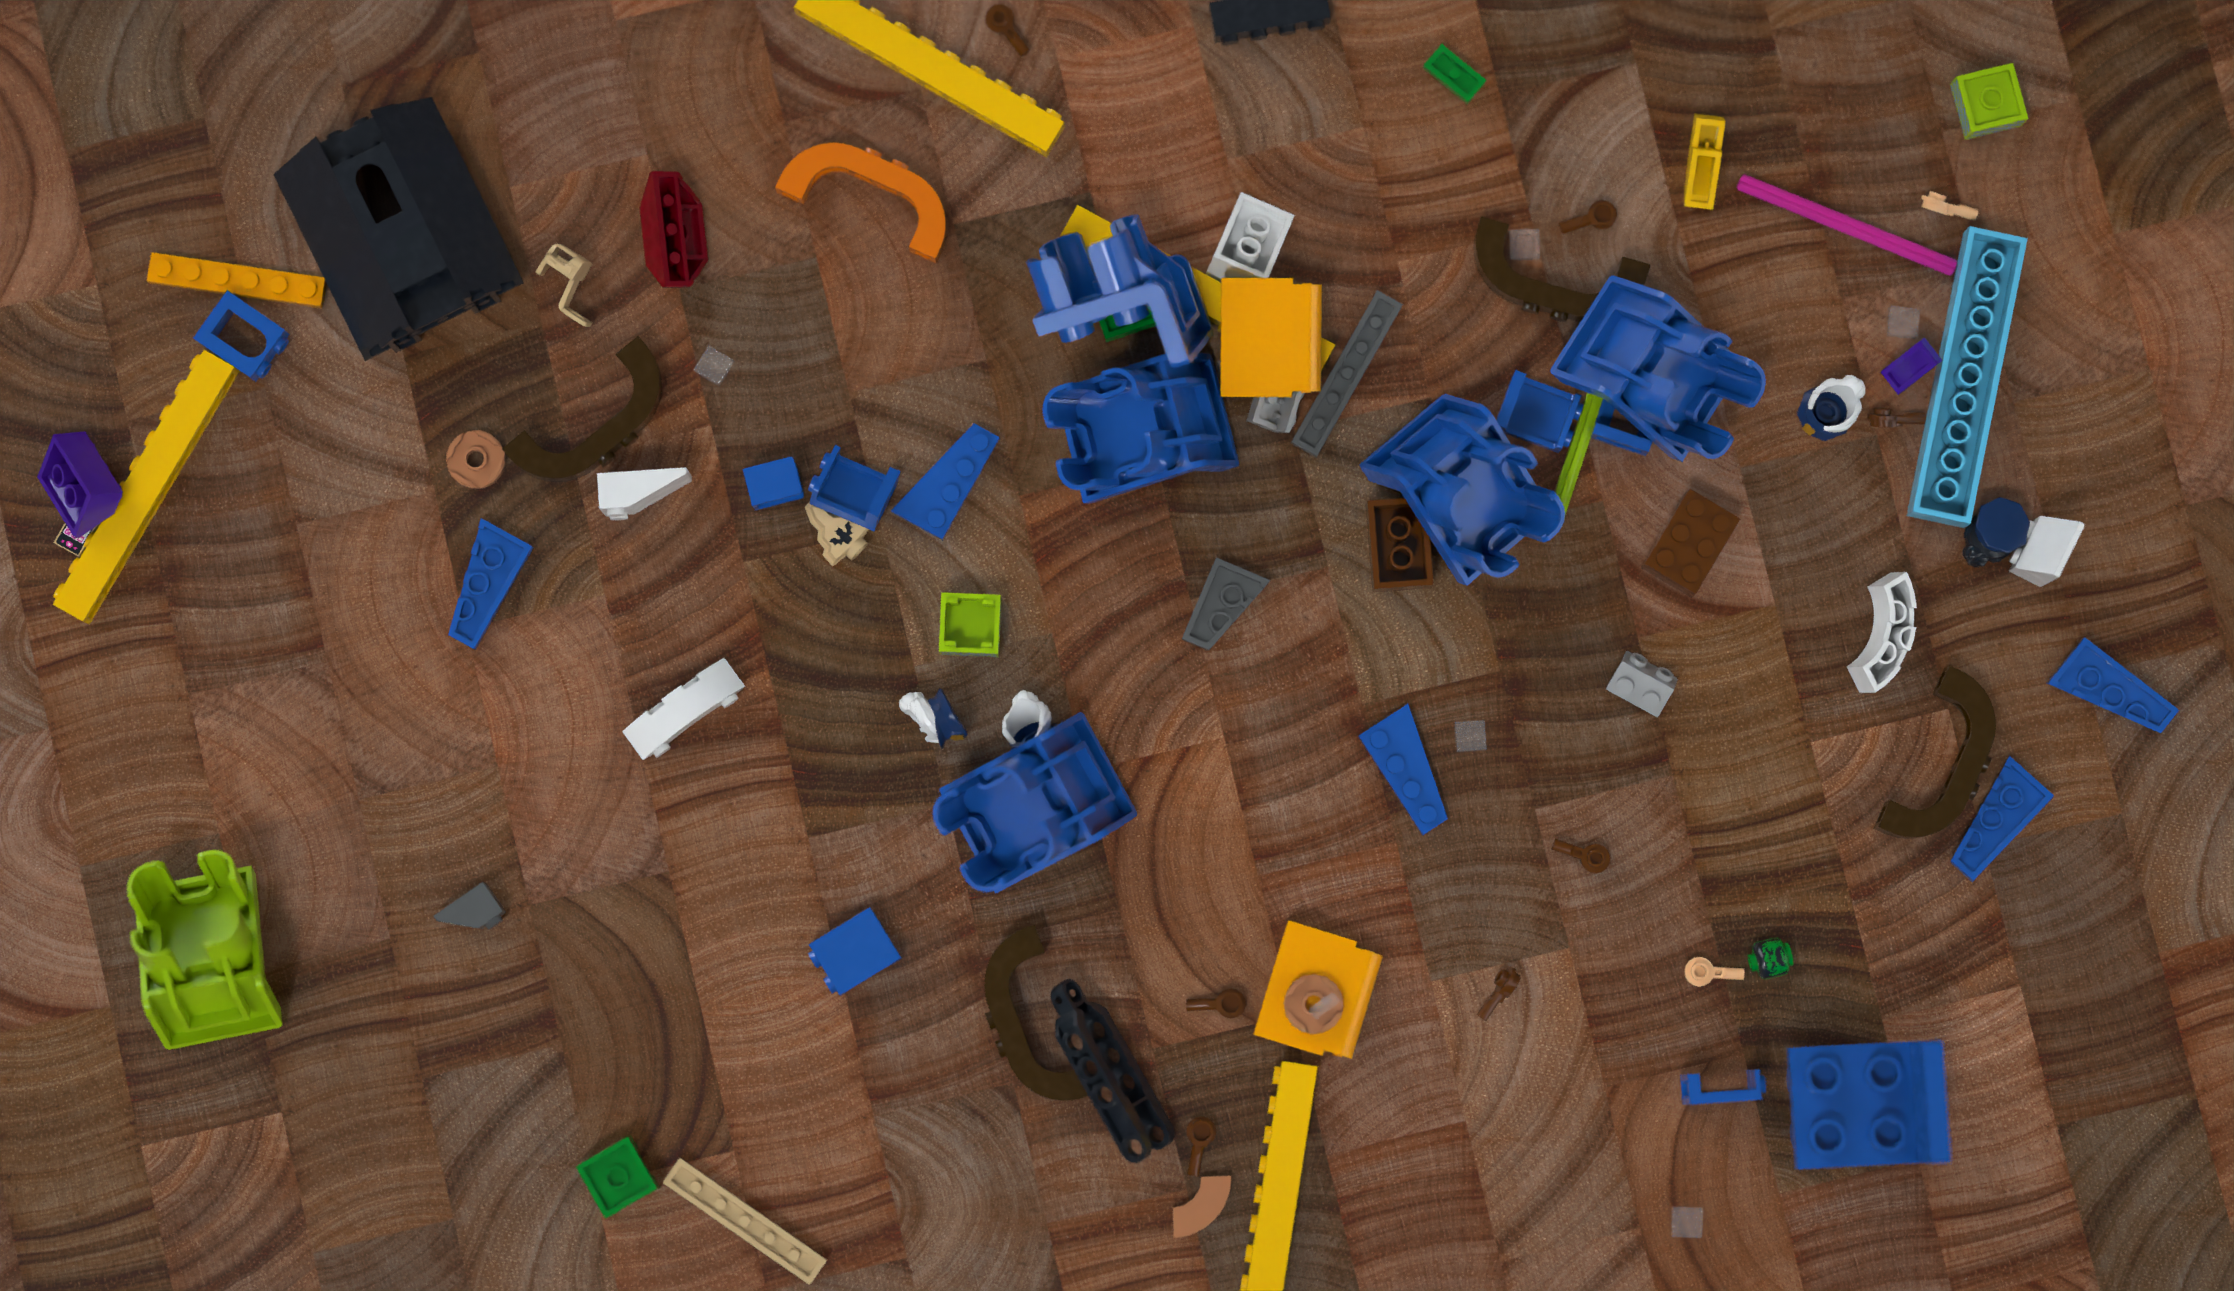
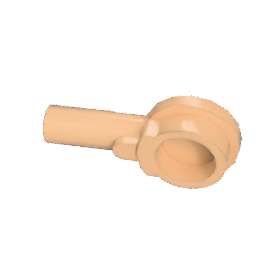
M1930 191L1928 197L1924 195L1921 197L1923 200L1921 207L1950 216L1955 214L1973 221L1977 218L1978 209L1962 204L1955 206L1946 203L1947 196Z
M1695 957L1689 960L1684 969L1687 981L1698 987L1707 985L1713 978L1744 980V968L1713 967L1711 962L1703 957Z

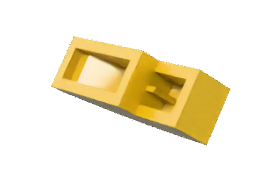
M1694 114L1684 206L1713 210L1726 122L1723 117Z

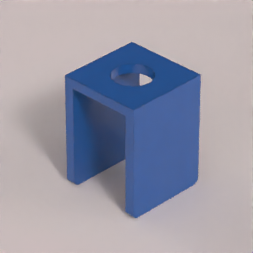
M793 457L743 469L751 504L755 511L804 498L797 466Z

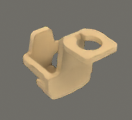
M554 244L546 253L536 273L543 276L551 266L567 276L570 280L559 302V309L582 326L590 327L592 322L569 308V305L579 282L583 281L589 272L592 262L562 244ZM560 249L565 251L573 259L568 262L557 255Z

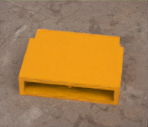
M1221 278L1220 397H1292V391H1301V393L1321 392L1322 285L1312 283L1293 284V278Z
M1288 920L1253 1035L1322 1056L1323 1052L1327 1051L1338 1057L1352 1059L1383 956L1370 950L1357 948V941ZM1313 974L1325 976L1333 981L1342 993L1343 998L1342 1015L1336 1025L1326 1032L1317 1034L1301 1032L1291 1025L1285 1015L1283 1004L1286 991L1291 984L1302 976ZM1309 996L1305 1001V1007L1309 1012L1317 1013L1322 1008V1001L1317 996Z

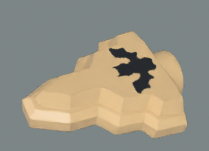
M810 502L805 506L810 523L818 530L817 540L824 548L823 556L832 567L845 556L850 560L855 559L867 546L868 542L863 538L869 529L815 507Z

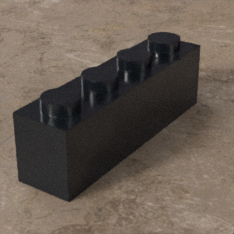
M1222 0L1209 3L1214 42H1221L1224 46L1236 44L1239 42V39L1249 37L1251 41L1263 40L1268 37L1267 34L1279 33L1280 36L1295 34L1297 29L1308 28V31L1321 30L1330 23L1331 18L1328 0Z

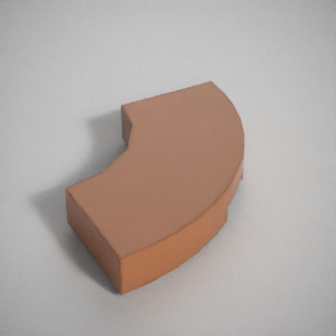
M1231 1176L1201 1177L1200 1187L1194 1198L1184 1205L1173 1207L1174 1238L1197 1233L1216 1219L1228 1199Z

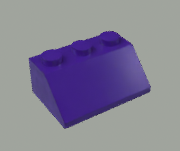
M85 431L53 434L37 478L74 538H80L115 513L123 491Z

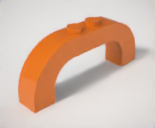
M825 143L810 147L799 153L783 170L775 186L777 193L803 205L814 183L822 176L834 172L849 174L907 200L917 211L919 219L916 232L909 245V251L937 264L946 240L944 209L935 190L923 178L909 171L908 165L895 159L892 162L886 161L881 158V153L871 148H866L864 151L848 144Z

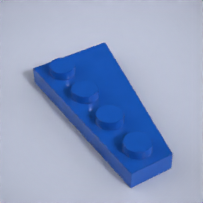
M974 423L900 500L891 512L943 541L999 442L1000 437Z
M482 518L480 519L479 530L471 551L469 566L464 576L460 598H458L448 633L452 638L474 650L478 647L534 548Z
M2085 637L2082 638L2047 682V684L2159 733H2162L2179 711L2174 705Z
M1408 704L1358 736L1422 836L1448 819Z
M2009 756L1950 863L1973 882L2053 799L2054 795Z

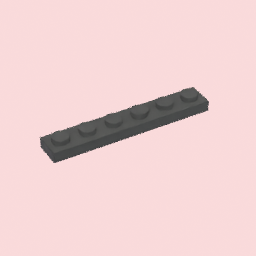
M1377 290L1291 444L1317 458L1403 304Z

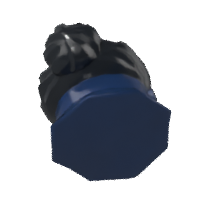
M1998 497L1980 507L1979 514L1972 518L1971 524L1967 526L1963 536L1966 546L1962 550V555L1969 566L1983 567L1987 561L1992 563L2000 562L2005 557H2008L2013 550L2026 544L2030 521L2022 506L2017 502Z

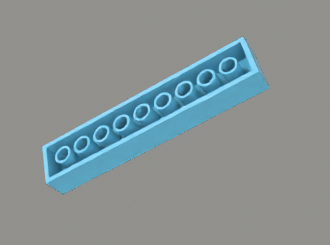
M1972 226L1963 232L1939 356L1943 361L1936 366L1906 516L1965 528L1971 524L2028 238Z

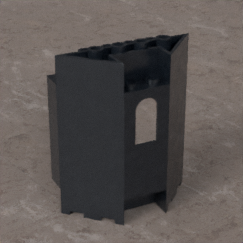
M432 97L370 110L372 118H360L353 123L354 127L344 132L343 130H336L327 135V140L320 142L315 137L273 174L365 361L391 348L396 353L422 341L420 334L469 310L477 314L501 302L499 295L524 283L467 164ZM369 164L376 165L383 170L403 210L377 224L356 184L357 172Z

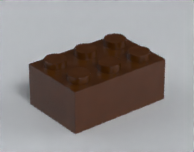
M1689 489L1682 497L1641 568L1692 598L1696 595L1740 518Z
M1406 499L1367 501L1365 506L1372 593L1432 588L1434 584L1430 537Z

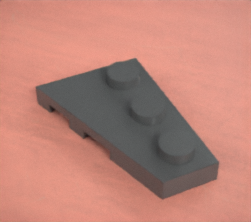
M1216 558L1182 640L1209 651L1268 585L1270 580Z

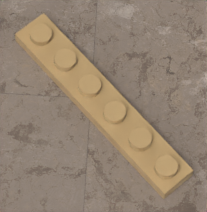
M682 1158L678 1159L663 1181L666 1186L809 1285H811L827 1261L819 1253Z

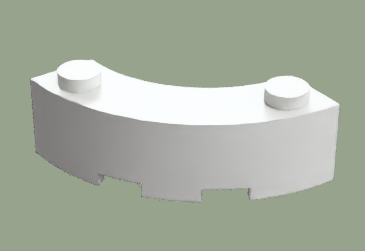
M1891 572L1867 586L1874 608L1873 629L1863 652L1855 661L1847 666L1859 693H1876L1883 688L1901 669L1900 664L1907 651L1911 650L1916 627H1914V608H1917L1913 586L1907 572Z
M723 658L698 673L695 678L687 682L683 687L680 685L661 699L662 702L649 711L644 712L622 732L642 760L653 754L658 758L671 748L669 743L698 720L721 705L725 709L737 701L739 698L736 694L745 685L726 659Z

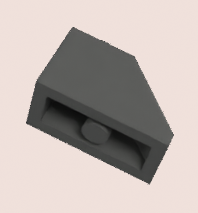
M482 882L434 915V918L439 922L478 929L487 927L490 930L503 921L501 916L506 911L488 884Z

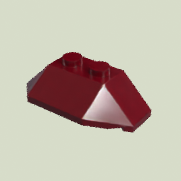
M679 171L650 172L639 207L645 264L662 288L691 287L708 262L702 203L692 189L682 180L683 177Z

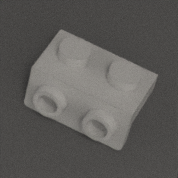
M1292 391V397H1254L1247 421L1275 433H1290L1291 428L1296 422V412L1304 393Z
M1626 651L1606 690L1658 718L1673 693L1678 679L1670 670L1654 666L1641 654Z

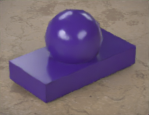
M1924 337L1883 369L1881 374L1899 395L1943 360Z

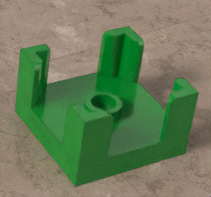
M627 1136L575 1166L605 1219L661 1188L654 1175L649 1173L637 1151L638 1147L632 1136Z

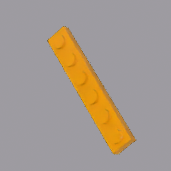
M151 252L147 282L152 284L225 294L228 290L235 296L317 308L323 307L326 289L324 277Z

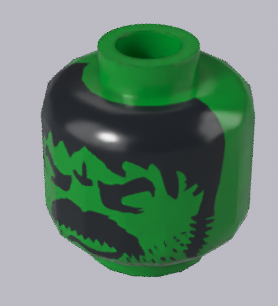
M1777 937L1755 942L1752 946V954L1747 955L1751 972L1757 971L1759 977L1764 980L1786 975L1789 972L1790 966L1794 965L1789 944L1783 943Z

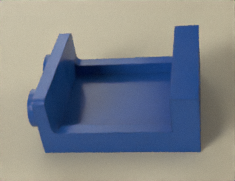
M1515 370L1496 420L1505 434L1559 453L1563 446L1568 448L1574 431L1569 430L1573 419L1578 421L1584 404L1579 402L1581 394L1576 393L1573 395L1529 379L1525 373Z
M835 445L831 454L826 452L819 468L822 469L820 476L814 475L808 488V491L812 492L810 504L875 532L897 487L901 471L890 467L886 475L842 457L839 454L841 447Z
M870 907L809 944L812 949L808 953L816 968L823 967L827 974V977L823 978L831 993L833 994L837 991L840 996L902 959Z

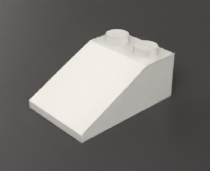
M1241 192L1206 275L1221 282V278H1269L1294 215Z
M686 467L597 473L599 509L605 516H609L610 520H626L628 515L638 513L690 483L692 475Z
M2039 516L2034 521L2029 520L2030 526L2026 544L2013 550L2009 558V562L2012 563L2009 572L2039 587L2059 578L2085 524L2078 521Z

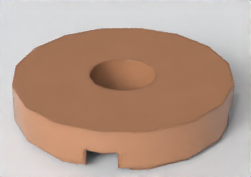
M481 430L464 432L458 435L448 448L446 454L447 467L451 476L462 486L471 489L486 488L494 484L502 475L506 465L505 452L502 450L501 443L490 433ZM473 452H481L484 456V461L479 467H471L468 463L469 455Z
M1315 974L1302 976L1293 982L1286 991L1283 1003L1285 1015L1291 1025L1301 1032L1309 1034L1323 1033L1334 1027L1343 1011L1342 993L1337 985L1327 977ZM1314 995L1321 999L1322 1008L1319 1012L1311 1013L1306 1009L1305 1001L1309 996Z

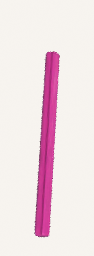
M1746 174L1740 177L1737 185L1739 191L1944 274L1952 275L1956 269L1957 261L1953 258Z

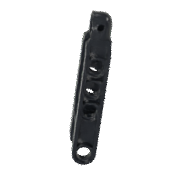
M1065 979L1055 985L1050 992L1052 1005L1059 1015V1018L1055 1020V1038L1122 1156L1130 1163H1139L1151 1155L1152 1149H1163L1174 1140V1127L1107 1009L1096 1002L1088 1001L1078 983L1072 979ZM1070 989L1075 991V997L1070 995ZM1095 1022L1100 1023L1104 1027V1037L1096 1034L1094 1030ZM1073 1034L1081 1038V1049H1078L1073 1045ZM1110 1048H1113L1118 1052V1063L1110 1059ZM1087 1061H1092L1096 1065V1075H1092L1087 1070ZM1124 1074H1128L1133 1078V1089L1128 1088L1124 1084ZM1102 1087H1106L1111 1091V1102L1103 1098L1101 1094ZM1154 1126L1159 1127L1163 1131V1141L1155 1138L1153 1134ZM1132 1139L1137 1140L1141 1144V1154L1133 1151L1131 1147Z

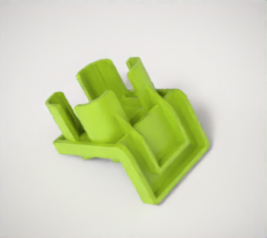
M209 850L200 852L197 855L198 864L204 874L201 876L174 881L165 863L154 861L139 866L128 879V898L136 913L137 930H132L130 934L132 946L139 956L142 1004L148 1020L166 1049H176L276 1029L282 1026L281 1007L265 978L256 874L252 866L236 868L232 858L223 851Z

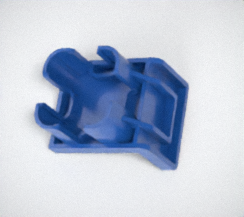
M1139 214L1114 220L1110 225L1113 236L1091 244L1088 251L1082 235L1073 232L1042 245L1039 248L1041 260L1030 258L1026 261L1043 307L1032 319L1038 337L1058 331L1062 343L1071 342L1095 331L1093 323L1103 320L1108 315L1112 314L1116 326H1123L1147 317L1150 314L1148 310L1150 306L1172 368L1192 363L1214 335L1188 259L1179 254L1167 256L1151 244L1147 239Z
M1614 275L1608 278L1550 369L1551 374L1561 383L1605 399L1664 453L1680 462H1683L1689 451L1709 459H1716L1725 454L1733 443L1734 437L1726 430L1707 424L1722 399L1748 408L1756 406L1764 393L1766 385L1765 373L1755 361L1732 353L1727 349L1732 340L1726 334L1704 327L1675 299L1666 293Z
M1199 353L1192 363L1176 368L1171 367L1167 354H1162L1123 368H1111L1102 371L1099 376L1081 382H1070L1056 386L1048 392L1044 399L1043 416L1045 423L1050 429H1065L1072 457L1056 461L1058 475L1067 487L1080 490L1083 503H1095L1193 471L1222 472L1239 466L1223 397H1220V386L1213 358L1208 353Z
M1448 394L1440 396L1360 464L1362 471L1370 482L1402 493L1457 582L1466 586L1482 573L1493 577L1509 575L1519 566V562L1516 557L1505 554L1524 537L1540 542L1549 541L1560 531L1565 520V509L1558 495L1552 490L1536 486L1526 469H1533L1538 464L1533 454L1528 449L1509 442L1497 420L1487 407Z
M1082 712L941 787L939 791L942 795L936 800L933 807V819L939 832L945 836L960 828L975 855L960 865V870L965 880L976 890L983 892L994 890L995 894L1100 840L1137 816L1135 807Z
M1942 1040L1787 1048L1788 1069L1786 1079L1787 1089L1790 1093L1792 1123L1790 1124V1138L1794 1152L1795 1169L1951 1162Z

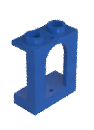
M227 290L193 339L256 382L259 377L262 379L268 374L272 367L271 360L276 353L280 355L289 343L287 338L290 334ZM234 313L265 335L266 348L259 356L247 357L217 337Z
M1603 399L1591 438L1646 456L1649 453L1652 441L1640 430H1638L1636 436L1609 427L1615 408Z
M1759 1069L1746 1070L1748 1089L1701 1093L1700 1075L1683 1074L1680 1075L1682 1104L1693 1105L1762 1100L1761 1093H1766L1765 1077L1760 1075Z

